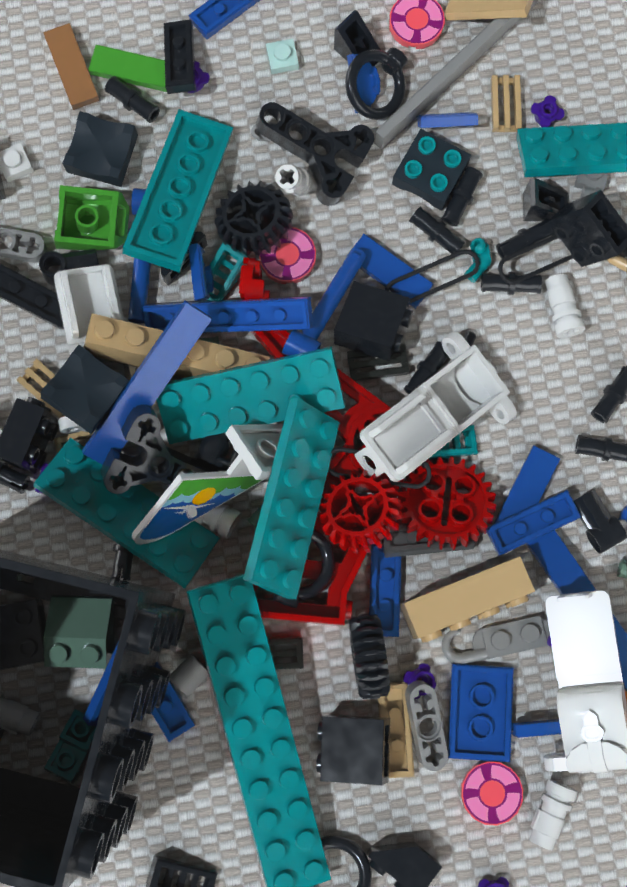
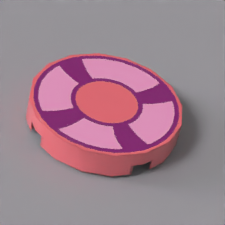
M398 0L393 5L389 15V30L393 38L407 48L411 46L416 47V49H424L433 45L440 38L445 25L444 11L436 0Z
M296 227L287 230L288 239H280V248L273 245L271 246L270 254L266 250H262L259 256L263 272L269 279L279 284L301 282L310 275L315 266L316 249L314 242L306 232Z
M486 761L475 764L466 772L461 782L460 792L464 808L473 819L485 825L497 826L509 822L518 813L523 803V787L520 778L510 767L499 761Z

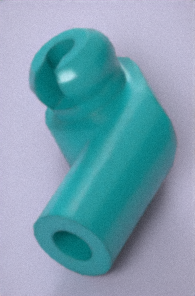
M483 238L474 239L470 245L471 251L478 256L480 261L477 273L467 278L473 283L481 277L482 273L492 263L490 247ZM473 257V264L468 268L464 275L470 273L475 268L476 263Z

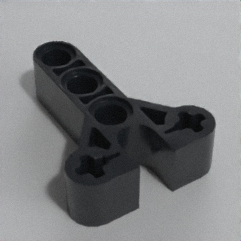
M275 102L265 104L261 108L256 121V128L261 135L309 164L318 186L316 196L326 206L337 204L354 178L353 175L336 165L335 158L344 159L358 168L374 142V133L368 126L357 125L349 131L325 133ZM273 116L277 120V124L267 123L264 117ZM289 132H299L302 136V139H293L290 136ZM358 138L362 142L361 145H359L357 149L354 150ZM314 147H323L326 150L327 154H318L315 151ZM336 180L337 183L334 186L335 189L332 194L328 191L329 186H332V184Z
M143 404L131 410L121 429L124 438L142 446V451L136 456H129L111 448L102 465L101 475L104 485L109 492L122 494L128 491L131 486L156 480L171 485L184 469H191V473L219 471L214 467L167 447L160 435L161 424L154 409ZM149 418V420H150V423H149V424H148V423H143L142 426H140V424H139L140 421L146 422L147 419ZM156 457L165 458L162 464L157 466L151 465V462Z

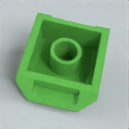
M60 185L58 223L54 238L56 249L106 250L115 249L122 245L127 238L130 210L123 194L119 191Z

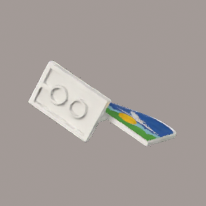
M283 424L231 425L225 434L239 455L228 470L179 474L133 531L132 538L135 543L147 544L160 540L258 483L268 480Z

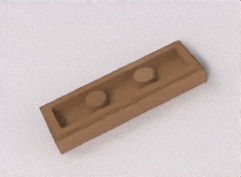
M70 23L43 32L72 109L75 110L100 101Z

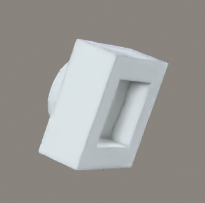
M21 143L0 151V168L8 183L34 172Z

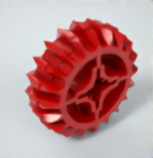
M363 470L361 476L357 477L356 472L351 471L350 479L346 480L344 476L340 475L341 483L338 486L330 483L332 493H323L326 503H322L319 506L320 511L323 513L319 516V521L324 525L322 530L325 535L330 537L329 540L333 544L339 543V547L342 550L346 551L351 547L352 552L358 554L361 546H363L365 552L370 553L372 544L382 549L381 539L385 538L392 541L390 530L399 531V525L396 520L403 519L402 512L398 510L402 508L403 504L401 499L397 498L399 495L397 489L391 487L392 484L388 479L381 480V476L376 477L375 473L369 477L366 470ZM359 493H373V494H375V495L369 494V495H366V496H359V495H357V494H359ZM347 501V505L341 510V507ZM357 503L360 506V508L364 511L363 514L366 518L365 520H363L361 515L358 514L359 510L356 507ZM382 512L380 518L374 524V518ZM349 527V529L351 530L352 528H355V527H362V528H364L365 530H362V531H348V530H345V529H347V528Z

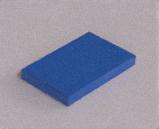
M451 664L448 758L510 762L514 668Z

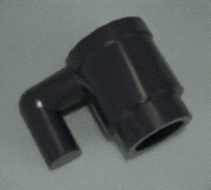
M222 433L203 437L193 458L217 470L227 471L239 454L234 450L230 459L225 458L231 445L226 434Z

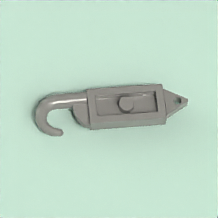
M539 615L479 629L473 636V650L461 653L454 652L450 646L451 639L459 633V629L449 631L442 640V651L450 662L469 664L548 646L547 639L550 635L548 620L541 619Z

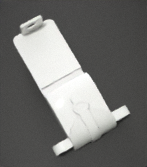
M109 264L56 272L54 283L70 355L78 344L84 347L92 313L125 321L114 270ZM95 357L110 369L126 377L129 381L136 372L135 366ZM156 400L151 408L154 409L157 417H161ZM66 416L58 420L61 433L87 432Z
M452 332L442 340L443 350L451 359L449 364L361 430L360 439L366 447L358 451L354 456L362 468L367 471L369 477L374 473L376 477L386 473L390 480L398 482L485 412L489 411L494 419L501 424H507L516 416V408L507 396L510 391L496 374L498 373L491 362L488 363L476 345L471 347L461 334ZM365 456H368L374 462L376 469L371 468L367 464Z
M605 590L550 596L546 600V610L556 676L559 684L557 710L565 752L543 756L545 770L568 771L569 773L589 771L594 773H610L611 770L627 769V702L610 595Z

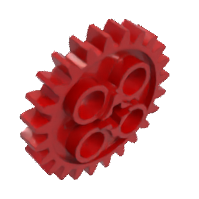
M450 456L448 463H444L441 457L437 458V464H433L427 459L426 462L429 464L432 474L427 485L434 484L439 489L431 490L426 486L417 489L400 487L402 492H398V498L401 499L403 506L398 510L403 513L401 523H409L407 526L408 533L417 530L416 541H420L424 537L428 538L427 547H430L434 541L438 542L440 550H443L445 543H449L452 550H455L456 543L459 541L464 547H468L469 537L477 542L479 540V532L486 534L487 524H492L494 515L491 513H495L496 504L492 502L495 501L496 493L489 492L492 482L483 483L485 472L476 475V465L474 464L467 469L465 467V459H462L459 464H454L453 456ZM418 466L415 469V474L411 472L406 476L407 482H403L411 484L422 483L427 476L426 468ZM449 479L452 481L447 525L442 526L441 519L446 480ZM465 488L469 493L462 494L456 489ZM426 511H432L437 516L426 517L423 513ZM463 515L467 520L457 521L453 516Z

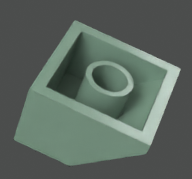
M52 595L44 632V667L106 669L114 652L113 597Z

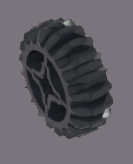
M260 180L256 186L249 181L247 187L244 188L238 184V191L236 192L228 190V199H220L221 207L216 208L217 218H215L217 233L223 243L230 245L233 251H242L243 255L247 257L251 252H254L259 257L262 250H266L270 254L271 246L273 245L280 248V239H288L287 230H291L293 225L291 221L293 219V212L290 209L291 205L281 189L276 190L272 183L265 187V184ZM251 214H253L254 218L257 220V224H255L254 220L251 218Z
M376 614L358 615V617H352L349 621V635L358 694L362 699L370 698V700L388 696L390 679L380 619Z

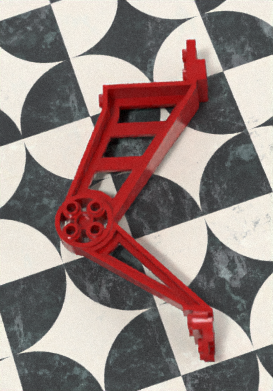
M243 257L244 265L241 266L239 284L240 298L242 300L269 299L270 290H265V283L262 280L261 261L256 260V258ZM250 331L274 359L287 356L282 353V350L290 335L288 331ZM337 368L343 393L356 401L357 404L352 406L343 416L338 410L323 413L340 422L337 434L345 442L342 447L355 449L354 438L356 433L361 441V430L391 407ZM363 445V446L359 447L358 450H361V449H363V448L366 447V446ZM338 452L330 462L331 469L337 473L350 475L351 471H354L358 476H361L364 470L353 453ZM373 461L367 462L371 468L376 469ZM328 472L323 493H331L330 483L338 485L340 479ZM386 473L380 475L382 479L390 480ZM393 485L391 486V487L396 488L397 491H398L399 488H400L399 486H393ZM322 494V498H321L320 504H322V503L325 502V500H324V498H323V494ZM318 512L314 529L318 531H323L322 527L324 525L319 521V516L323 514L322 512ZM382 512L374 518V524L378 521ZM348 527L345 530L362 531L365 529L362 527H355L350 530ZM361 546L358 554H356L349 547L342 563L335 562L333 576L330 580L332 583L328 589L327 605L298 603L297 608H293L273 600L257 599L261 618L344 626L345 620H351L353 601L347 600V593L367 552ZM306 560L302 578L316 580L322 569V561ZM253 584L255 592L259 588V586Z

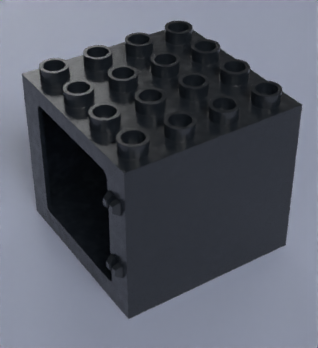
M0 550V589L47 601L51 600L52 595L111 596L126 600L125 607L114 604V617L123 619L124 624L81 787L78 788L0 768V883L14 887H69L78 876L92 879L98 862L105 863L111 847L117 848L122 834L128 835L138 796L124 793L128 780H135L139 770H145L154 740V733L141 730L145 713L151 715L154 708H161L170 678V671L156 668V664L162 648L169 649L170 645L177 646L182 633L186 610L172 607L175 593ZM23 574L34 577V584L17 581L18 575Z

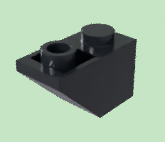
M414 841L372 846L367 851V855L371 859L369 865L380 875L384 876L387 872L396 879L395 887H428L442 868L438 860Z

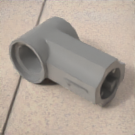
M191 654L169 677L184 694L190 696L207 681L209 674L207 667L194 654Z

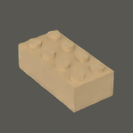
M519 556L401 604L400 608L412 638H421L423 643L443 636L441 629L449 627L450 631H455L472 624L470 618L477 615L480 620L500 613L498 607L505 604L506 608L525 603L529 601L527 595L535 592Z

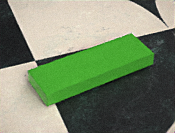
M95 45L88 69L90 75L107 79L116 76L124 83L167 92L165 88V60Z

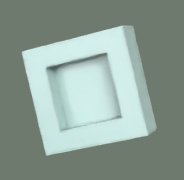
M293 39L266 44L271 74L299 69Z

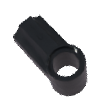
M96 249L63 254L49 251L41 256L39 267L45 281L55 286L54 275L56 272H48L49 267L52 265H60L61 268L58 271L97 266L99 262Z
M595 489L574 500L581 515L580 519L587 529V538L599 554L627 539V534L622 524L615 516L610 515Z

